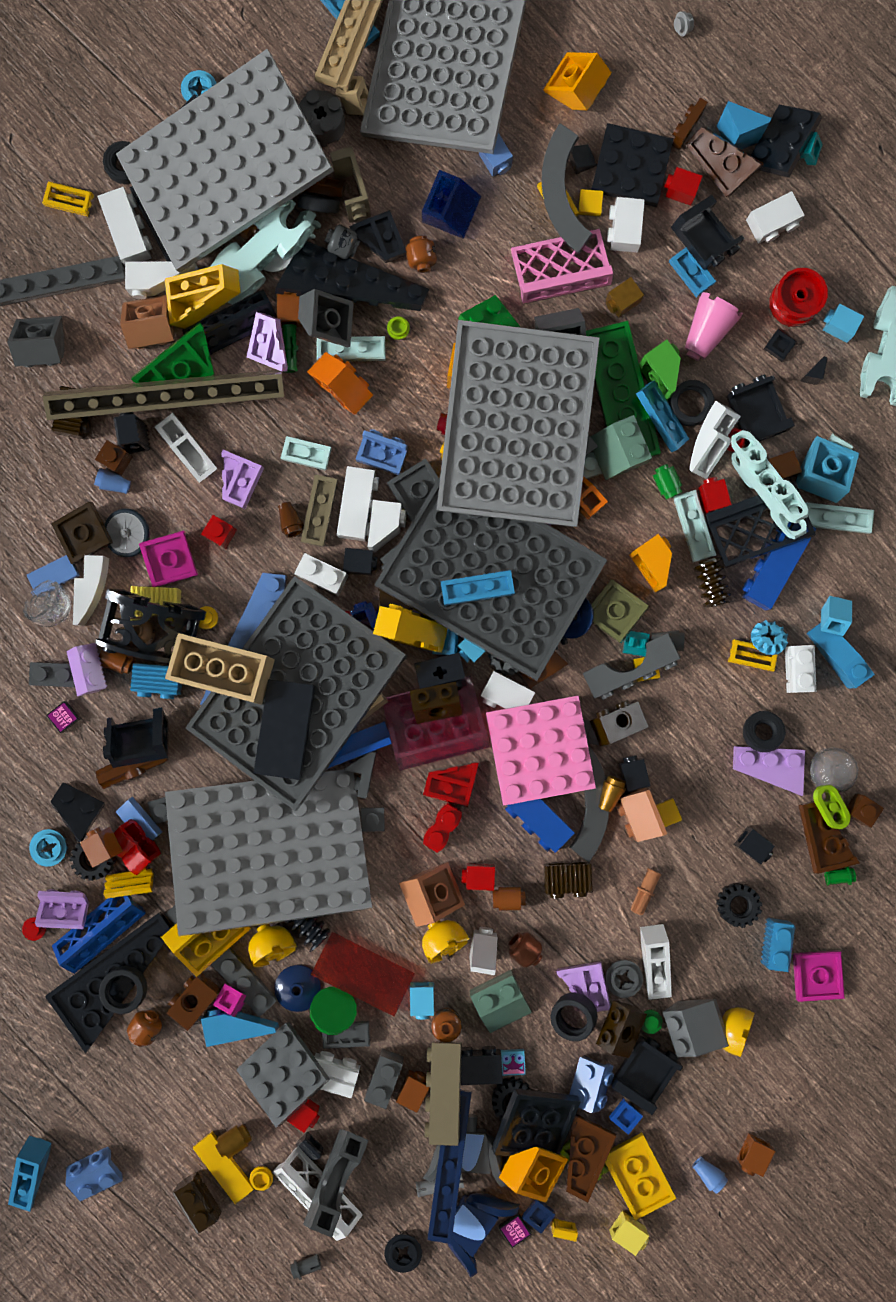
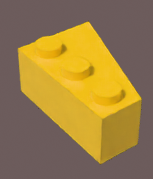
M220 264L165 278L169 323L172 326L185 329L239 295L241 291L238 270Z
M389 604V608L380 606L373 634L401 644L442 653L448 629L437 622L422 618L421 614L414 613L398 605Z

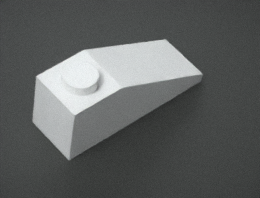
M125 262V289L135 299H146V296H155L166 290L165 278L199 269L196 263L182 272H178L172 262Z
M664 925L640 927L648 1000L672 997L670 946Z
M480 927L479 930L474 929L469 956L470 970L472 972L495 975L498 937L497 933H494L491 928Z

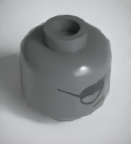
M339 224L334 230L329 229L324 242L328 243L327 251L336 254L342 259H348L349 256L353 258L360 240L357 239L358 236L355 231Z

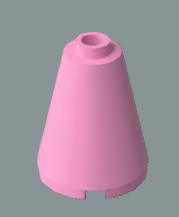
M705 292L699 298L685 349L688 351L686 355L696 361H699L700 358L705 359L743 315L742 312H738V308L719 297H716L714 300L709 299L710 294Z

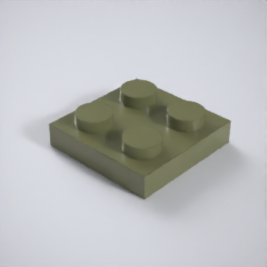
M611 579L592 603L594 612L593 624L621 644L649 609V605Z

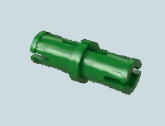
M294 324L282 325L288 366L287 371H283L285 373L297 372V352L299 351V346L296 345L297 326Z

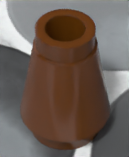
M291 502L280 504L278 509L282 533L285 534L286 538H293L302 534L304 525Z

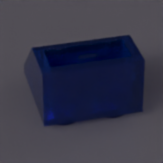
M439 170L422 209V222L464 239L481 200V195L461 178Z

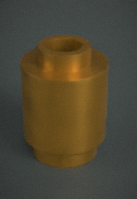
M244 1124L239 1127L236 1125L217 1138L218 1143L215 1146L221 1157L226 1155L230 1159L248 1147L252 1137Z

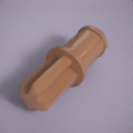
M647 869L641 886L637 887L639 891L631 906L632 912L638 915L644 914L651 896L654 897L655 895L653 892L662 874L652 869Z

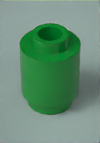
M665 464L655 469L656 474L653 475V479L660 494L664 495L666 500L683 492L681 489L682 483L674 466L669 468L668 464Z

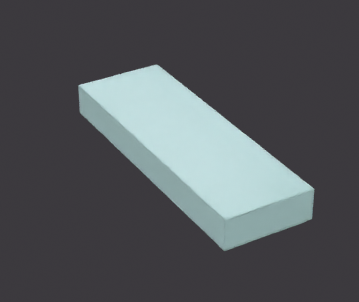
M385 336L351 337V346L348 348L317 338V360L327 352L333 357L335 354L338 355L343 361H386Z
M697 490L674 496V503L692 561L697 562L716 556Z
M806 502L809 519L815 528L866 534L872 533L874 510Z

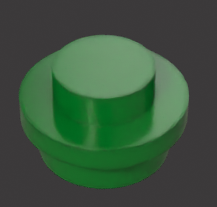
M645 1010L644 1013L647 1016L641 1029L648 1034H654L662 1027V1017L655 1010Z

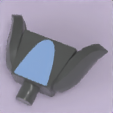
M469 1114L461 1172L490 1174L491 1169L496 1182L501 1187L507 1186L499 1179L504 1168L503 1158L501 1155H494L491 1149L495 1138L486 1134V1129L477 1128L478 1116ZM440 1145L436 1146L429 1169L423 1179L429 1182L436 1179Z

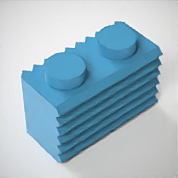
M133 663L130 690L137 692V696L151 697L152 693H159L160 698L174 699L175 695H181L182 684L165 679L168 666Z
M767 918L765 919L767 927L765 928L766 932L763 938L765 941L762 942L764 944L762 947L763 955L760 962L769 970L789 972L795 925L787 920Z

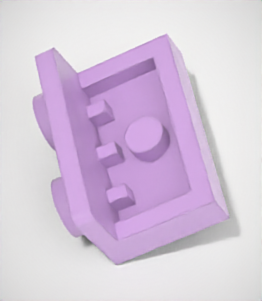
M54 889L38 892L40 904L35 920L37 927L84 929L89 907L88 899L84 893L76 890L59 892Z

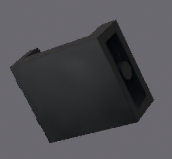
M710 195L682 213L671 226V229L703 270L711 265L714 268L725 260L726 255L732 257L741 249L739 245L745 239L743 235L734 239L711 210L717 203L713 195Z
M766 374L753 379V383L746 386L745 383H740L732 387V391L727 395L731 409L741 416L737 421L739 429L750 432L759 442L787 432L795 426L792 417L787 419L773 385L774 375L766 377ZM745 439L746 447L750 444L748 439Z
M163 708L153 709V718L123 724H115L112 717L107 718V727H104L103 730L106 745L103 746V755L106 760H109L113 768L168 758L169 721Z
M640 1036L634 1045L630 1058H625L613 1076L611 1086L615 1091L653 1115L657 1109L656 1101L677 1070L681 1071L683 1066L679 1062L680 1057H677L674 1052L668 1050L666 1053L659 1048L661 1045L653 1038L648 1037L646 1039Z

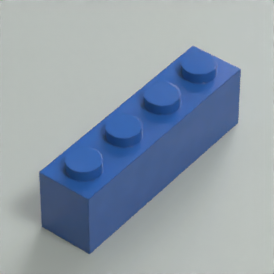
M789 522V523H788V525H787L788 529H789V527H790V525H791L792 522ZM795 523L791 531L800 530V524ZM778 531L775 539L771 538L770 540L776 543L782 542L786 534ZM811 538L769 552L763 559L760 558L754 566L753 570L756 572L753 578H748L742 588L745 591L742 598L765 611L772 609Z

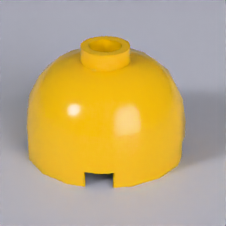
M439 920L428 925L429 930L425 932L422 939V948L429 963L434 964L443 960L441 956L447 954L451 956L468 943L467 940H470L463 927L457 922L451 920L441 922Z
M264 924L257 928L258 932L253 935L248 947L253 966L259 968L270 965L269 961L276 959V961L284 959L292 954L297 946L286 928Z
M734 1007L724 1013L722 1019L729 1044L728 1047L723 1048L726 1052L734 1056H742L755 1015L754 1012L745 1008Z

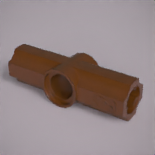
M168 758L116 768L109 764L95 771L99 785L106 789L124 780L128 781L146 773V770L168 761Z

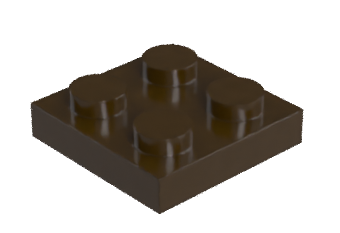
M87 502L51 523L71 564H77L84 560V555H93L113 544L93 502Z

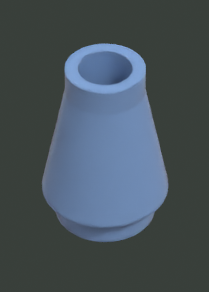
M100 468L94 485L98 486L101 490L127 494L131 481L126 480L108 468Z
M702 1156L693 1163L692 1167L696 1170L709 1191L717 1194L724 1188L728 1179L723 1171L707 1162Z

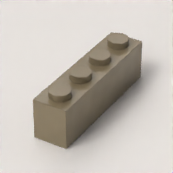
M433 1041L432 1047L427 1048V1062H431V1072H427L426 1087H430V1097H426L425 1111L430 1112L429 1122H425V1137L429 1138V1145L458 1146L462 1042Z

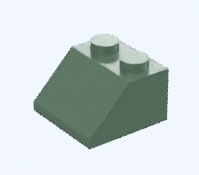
M634 415L613 423L590 436L598 446L593 450V453L605 481L643 466L652 459Z
M512 970L470 990L472 1002L490 1033L532 1013Z

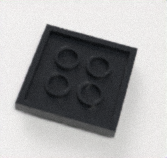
M607 123L591 190L603 191V195L615 198L644 199V205L657 207L673 138Z
M514 1088L491 1148L494 1155L511 1156L533 1147H539L560 1155L581 1103L577 1095Z

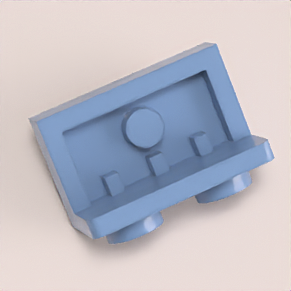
M376 430L364 431L356 461L399 475L408 452V445L404 444L405 441L397 437H392V439L383 437V434Z
M585 1056L579 1058L569 1094L579 1097L581 1101L579 1108L595 1113L605 1107L607 1102L606 1091L612 1083L614 1076L612 1073L613 1065H604Z
M109 1147L74 1162L66 1168V1186L80 1202L123 1181L122 1172L111 1160V1150Z

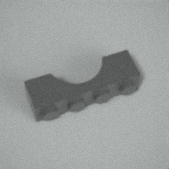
M668 632L646 643L645 659L637 668L629 671H620L604 662L585 671L583 675L594 698L600 696L603 700L614 695L613 690L622 687L625 690L635 685L634 680L640 677L646 680L657 674L655 670L661 667L668 670L678 665L676 660H679L681 657Z
M339 1130L304 1220V1226L332 1238L341 1215V1198L345 1185L352 1171L360 1164L369 1140L351 1132Z

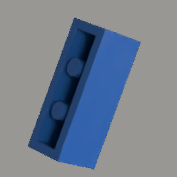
M541 799L509 804L505 808L514 819L518 816L524 822L521 826L530 835L535 833L540 838L538 843L547 852L552 849L556 853L575 834Z

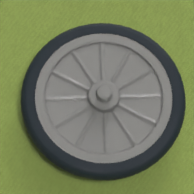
M119 509L113 512L105 521L104 525L113 541V544L109 545L108 548L113 553L121 557H133L141 553L139 543L149 540V527L145 518L140 513L132 509Z

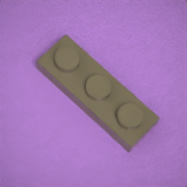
M315 474L301 543L324 547L338 479Z

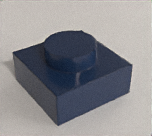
M534 1199L523 1213L522 1219L539 1233H542L556 1214L544 1202Z

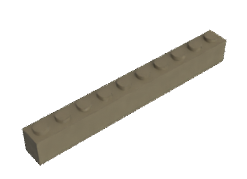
M268 370L47 391L42 397L47 420L279 398L284 397L281 371Z

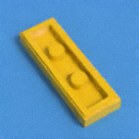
M211 1131L193 1146V1150L230 1199L236 1204L252 1192L254 1188L233 1157L230 1159L226 1155L221 1157L215 1146L218 1143L217 1136Z

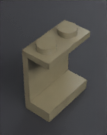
M352 146L330 152L335 178L343 179L354 175L360 194L359 197L345 201L349 223H358L366 220L367 217H371L369 200Z

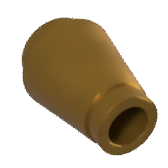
M609 775L607 780H604L598 807L607 812H612L626 790L624 788L626 782Z

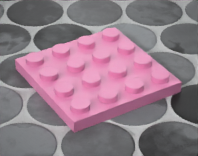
M579 696L486 712L503 806L596 789Z

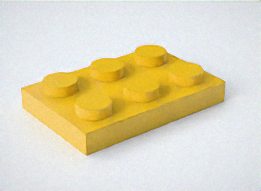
M642 1132L611 1148L605 1164L635 1221L676 1199Z

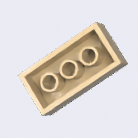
M178 633L165 679L262 705L275 659L266 655Z

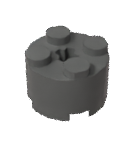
M314 89L308 91L299 106L321 147H327V144L333 143L336 140L339 141L345 130V119L339 98L328 91Z

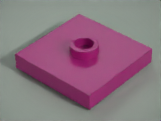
M184 530L139 543L152 587L198 575Z
M841 951L793 953L795 994L798 1002L845 999Z

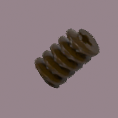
M721 557L698 562L699 565L694 568L695 572H702L696 577V580L704 581V583L698 586L699 589L706 590L701 595V598L708 599L703 604V607L709 608L730 603V601H725V599L731 596V593L723 592L729 585L721 583L726 578V575L718 573L724 569V566L716 565L717 562L722 560Z

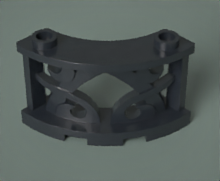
M107 589L105 599H108L99 637L95 640V644L102 646V650L108 653L119 652L146 660L170 663L173 653L171 648L175 646V638L178 633L196 637L200 620L205 619L206 611L190 604L163 601V605L157 602L155 604L150 602L151 598L124 589ZM118 604L120 605L121 618L115 617ZM136 610H140L143 613V616L139 619H130V617L136 618V615H134ZM152 614H157L161 628L168 634L156 642L146 644L138 636L133 625L144 624L150 619ZM167 618H174V621L170 623L171 626H175L174 628L165 624ZM113 623L124 625V628L120 627L115 630V634L120 633L123 636L121 640L110 638ZM132 641L135 646L130 645L129 642Z

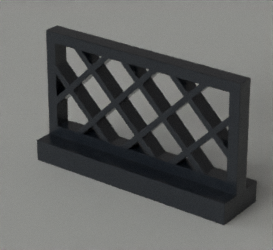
M796 481L792 482L791 484L799 492ZM759 495L706 514V522L712 532L725 568L814 537L816 533L809 516L804 519L807 525V533L796 539H787L788 537L785 536L784 540L779 543L769 540L773 529L780 532L783 531L775 522L772 524L760 519L763 511L770 509ZM798 506L799 512L802 513V508ZM749 518L755 521L751 531L738 527L741 519ZM758 522L771 527L766 538L753 533ZM791 523L789 530H792L795 523ZM727 526L733 529L727 540L720 537L716 529ZM735 531L748 535L744 546L731 541ZM751 537L764 542L760 550L753 551L746 548ZM729 545L741 550L738 558L728 560L725 552Z

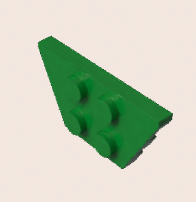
M201 322L133 375L131 380L135 383L214 375L206 336Z

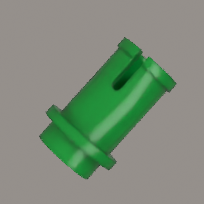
M845 867V869L824 872L827 886L843 883L852 885V882H856L854 868Z

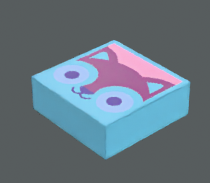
M524 1049L501 1050L502 1076L526 1075Z

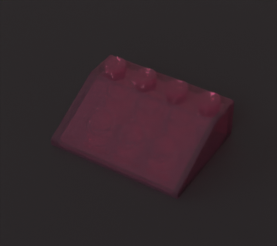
M471 675L465 677L467 686H463L461 690H458L463 713L460 716L417 724L413 713L410 691L386 697L388 702L383 707L395 759L400 771L489 747Z

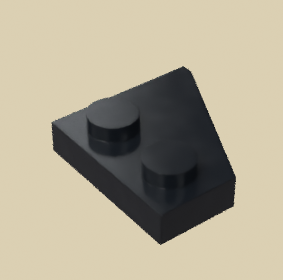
M390 210L349 226V229L357 233V238L385 263L406 256L407 251Z
M64 782L50 801L54 810L61 816L62 821L69 827L78 842L83 841L87 835L86 833H88L105 806L104 802Z

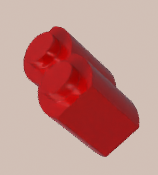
M449 802L443 804L437 812L436 821L427 828L423 844L436 853L441 851L448 842L449 833L460 823L462 811Z
M132 819L122 824L114 832L123 850L118 856L122 858L128 870L135 875L148 868L161 855L155 842L146 837L142 827Z

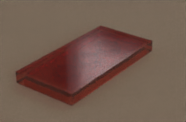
M332 932L311 975L395 1017L415 973Z

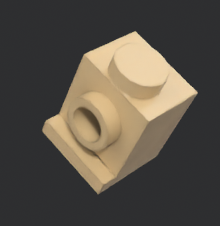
M353 76L347 92L337 87L335 94L340 97L347 114L364 115L369 92L363 76Z

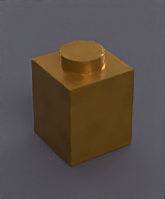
M632 277L608 292L606 305L609 311L613 314L615 313L619 318L641 303L644 294Z

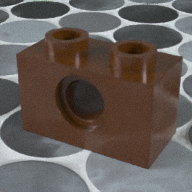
M203 973L197 977L191 975L183 985L186 990L181 995L176 993L168 1003L171 1008L166 1014L187 1031L221 991V988ZM188 995H194L198 1000V1004H191L188 1001Z

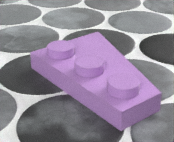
M734 746V770L803 796L805 750L777 748L766 753L755 751L751 747Z

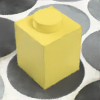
M623 1210L609 1229L612 1240L635 1256L646 1247L649 1240L646 1227L637 1220L635 1221L633 1217Z

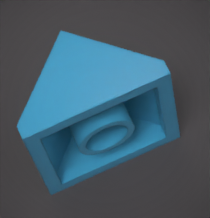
M728 101L718 121L717 128L722 138L742 150L759 142L771 118Z

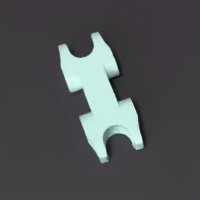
M292 199L254 223L260 231L242 248L237 242L229 244L217 255L210 266L223 264L235 268L239 272L241 293L228 301V303L233 305L254 294L266 281V278L260 271L278 254L283 260L293 257L313 233L315 227L308 220L300 223L294 229L287 228L286 218L295 206V202Z
M891 286L876 312L873 328L883 331L878 354L869 352L864 360L860 375V397L867 398L871 396L876 382L882 381L891 390L890 405L896 406V287Z
M742 430L733 435L731 445L735 452L732 453V464L748 487L755 489L770 509L771 518L787 537L796 539L804 535L807 526L804 519L808 517V507L799 492L789 481L782 479L768 461L766 450L750 432ZM741 438L749 440L750 444L746 448H740L736 442ZM798 506L802 508V513L799 512ZM789 522L799 523L801 529L791 531L787 525Z

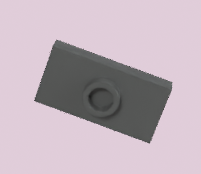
M354 1021L349 1029L338 1035H327L322 1032L323 1049L370 1046L369 1021Z

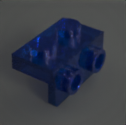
M367 601L354 605V609L350 611L351 616L358 621L368 618L374 632L378 616L375 606L372 602L367 604Z

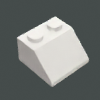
M373 500L367 546L369 550L375 553L400 533L401 527H405L407 514L406 510L402 509L401 503Z

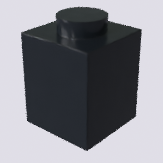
M345 548L343 571L347 574L372 576V571L377 570L378 557H374V552L372 550Z
M637 755L624 757V762L618 763L622 780L626 782L624 786L626 791L651 786L643 758H637Z
M748 826L733 844L759 864L767 862L773 855L772 850L775 847L757 831Z

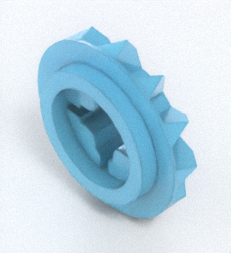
M201 70L187 74L181 83V93L184 100L188 101L194 94L198 96L195 90L198 89L199 82L203 89H205L201 94L216 84L214 77L208 72Z
M765 620L762 623H757L752 629V643L756 649L764 654H779L788 644V634L783 631V626L779 627L775 621L771 623ZM767 633H770L771 636H775L773 641H771L769 637H765Z
M51 829L36 833L29 846L32 859L37 864L46 867L54 866L65 858L68 849L66 838L59 831ZM46 841L49 844H57L52 848V854L50 851L41 852L47 846Z

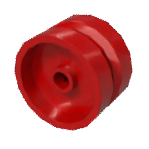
M795 268L788 271L773 288L769 298V307L773 317L788 327H800L809 323L825 306L828 298V287L824 278L817 271L809 268Z

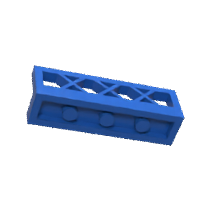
M385 721L352 734L328 768L392 744L393 741Z
M131 895L106 899L86 916L84 929L88 927L85 936L80 938L81 932L84 929H71L52 945L59 966L75 974L145 915L144 908L134 902ZM124 897L125 902L116 908L117 901ZM106 912L105 918L100 923H97L100 915ZM68 942H71L68 950L63 953L61 948Z

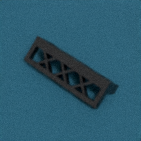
M262 289L182 331L185 335L201 322L211 355L251 335L256 312H262L277 318V315L265 291Z

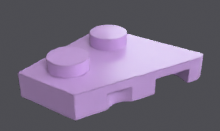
M256 312L247 358L283 372L287 371L288 366L280 319L262 312Z
M223 450L224 470H222V480L224 486L222 488V499L246 509L264 467Z
M601 961L557 969V975L568 985L571 993H580L588 997L595 1005L597 1012L610 1010L611 1004Z

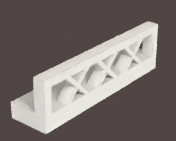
M298 1146L272 1173L309 1210L316 1189L309 1185V1175H316L320 1182L323 1172ZM296 1156L303 1162V1171H296L290 1165ZM342 1194L341 1198L343 1205L340 1208L348 1209L354 1217L347 1225L340 1215L332 1236L336 1241L346 1238L363 1215L344 1194Z

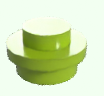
M397 316L388 322L387 331L391 338L402 340L408 336L410 325L405 318Z

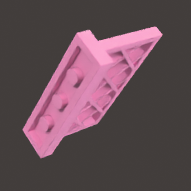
M600 229L590 231L592 233L591 238L596 237L597 240L594 250L586 245L582 249L590 254L586 262L576 258L575 255L577 253L575 251L569 254L561 248L566 242L561 237L512 247L511 254L521 290L522 303L611 285L613 271L611 265L609 266ZM544 248H549L554 253L550 259H547L539 254L540 251ZM526 252L532 257L526 264L518 259L517 254ZM557 254L568 259L563 267L553 262ZM593 257H596L602 261L603 267L594 268L589 263ZM535 259L545 263L541 272L531 267ZM571 261L581 266L579 272L572 273L567 270ZM549 266L559 271L556 277L550 278L544 274ZM529 271L536 275L537 278L533 282L524 283L523 276Z

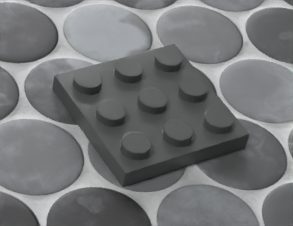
M290 1022L285 1023L278 1029L276 1033L236 1069L276 1128L287 1121L330 1080Z

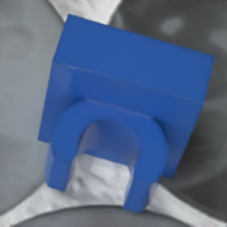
M623 1098L609 1118L629 1135L642 1119L643 1114Z

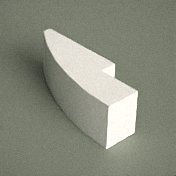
M715 401L704 420L691 457L689 470L707 479L730 445L731 438L728 437V434L741 417L718 401Z
M173 412L155 426L156 430L199 483L217 469Z
M84 555V578H74L73 625L85 626L97 607L106 583L109 558L105 556Z

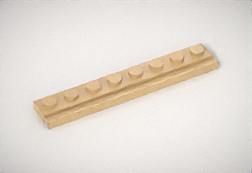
M383 0L344 1L315 73V81L336 89L340 87L343 91L347 92Z

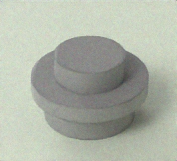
M681 11L677 13L674 20V29L680 36H686L694 28V19L691 13Z

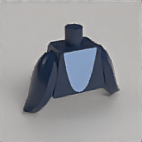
M480 1192L472 1193L470 1196L464 1194L458 1202L452 1243L448 1244V1246L466 1269L470 1278L478 1273L474 1255L497 1222L498 1217H509L518 1214L519 1203L509 1202Z

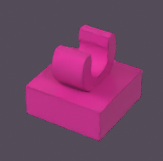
M224 984L213 1006L235 1017L245 1004L243 1001L246 995Z

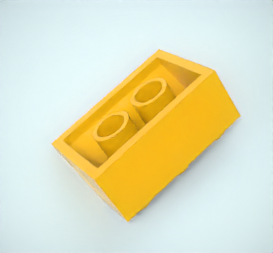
M175 924L161 938L172 953L197 977L251 928L248 926L178 936L177 924Z

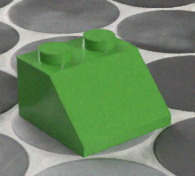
M665 340L645 354L639 366L641 374L646 381L650 383L655 380L668 402L676 391L681 358L678 348L673 343L670 344L668 340Z

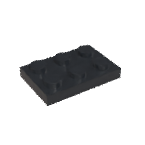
M779 104L764 134L751 154L752 157L764 164L758 170L790 178L822 119L821 113Z

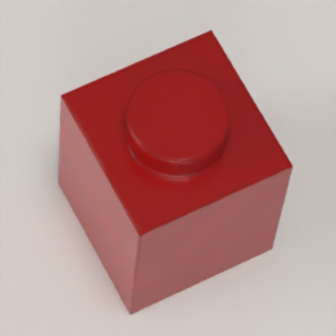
M676 167L674 174H669L664 187L668 190L665 197L691 206L699 188L702 175Z
M709 478L704 480V484L698 488L704 514L732 505L725 479Z
M212 515L201 535L226 549L237 529Z
M467 863L466 869H462L461 883H466V890L494 891L495 865Z
M309 1099L287 1122L305 1133L308 1127L313 1128L320 1117L318 1115L320 1106Z

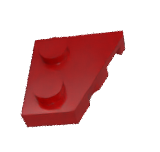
M475 762L464 766L429 772L423 796L468 807L479 763Z

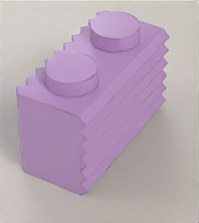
M95 643L76 646L67 651L77 696L96 693L107 687L105 684L106 680H104L105 676L102 675L104 673L102 671L103 667L100 666L101 662L99 660L101 658L98 657L99 653H97L98 649Z

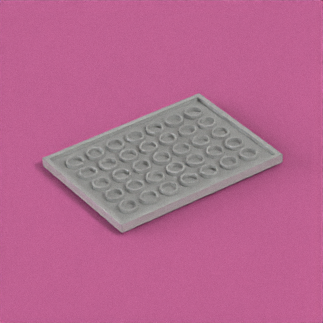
M389 0L361 125V135L363 137L494 154L527 0Z
M268 49L116 153L173 266L178 272H182L334 171Z
M458 320L436 511L577 527L599 337Z
M346 770L325 772L298 811H294L256 781L165 792L178 936L372 909L357 793L354 790V772Z

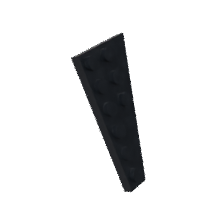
M161 911L45 996L85 1054L115 1014L106 1009L100 1000L99 988L102 980L109 972L121 966H131L142 973L145 972L165 944L161 937L172 928ZM120 976L114 979L110 986V993L114 1000L123 1003L135 986V982L127 976Z

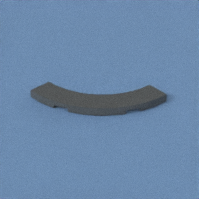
M559 123L544 156L542 194L546 210L554 228L566 244L576 253L580 254L592 237V233L574 215L567 199L565 186L566 166L579 136Z
M588 745L596 789L584 791L585 816L570 848L589 863L603 839L609 812L598 807L606 777L597 756Z

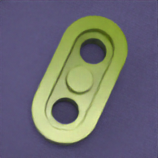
M831 785L818 786L813 793V799L826 824L833 829L847 827L850 823V813L837 789ZM823 793H825V795H826V799H825V800L822 799V794H823ZM835 813L837 814L836 821H834L833 815Z

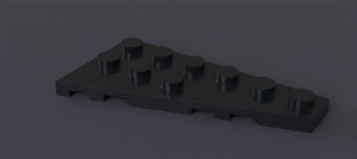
M308 241L292 257L275 290V294L284 295V292L297 293L296 296L300 297L313 289H317L352 301L353 303L366 301L369 302V305L378 306V303L391 304L393 308L421 311L429 294V289L352 258L342 259L336 254L327 251L326 248Z

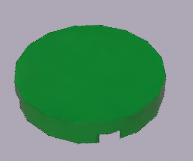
M327 987L320 990L314 996L310 1005L311 1020L320 1032L327 1035L343 1033L352 1026L357 1015V1005L353 996L347 990L340 987Z

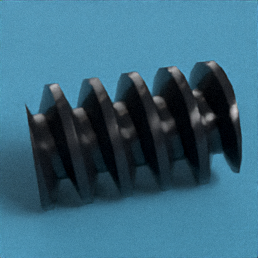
M318 916L286 921V924L294 922L292 931L301 930L297 936L298 939L304 936L307 937L303 943L304 946L312 943L309 952L317 948L330 933V928L322 930L324 921L316 923Z

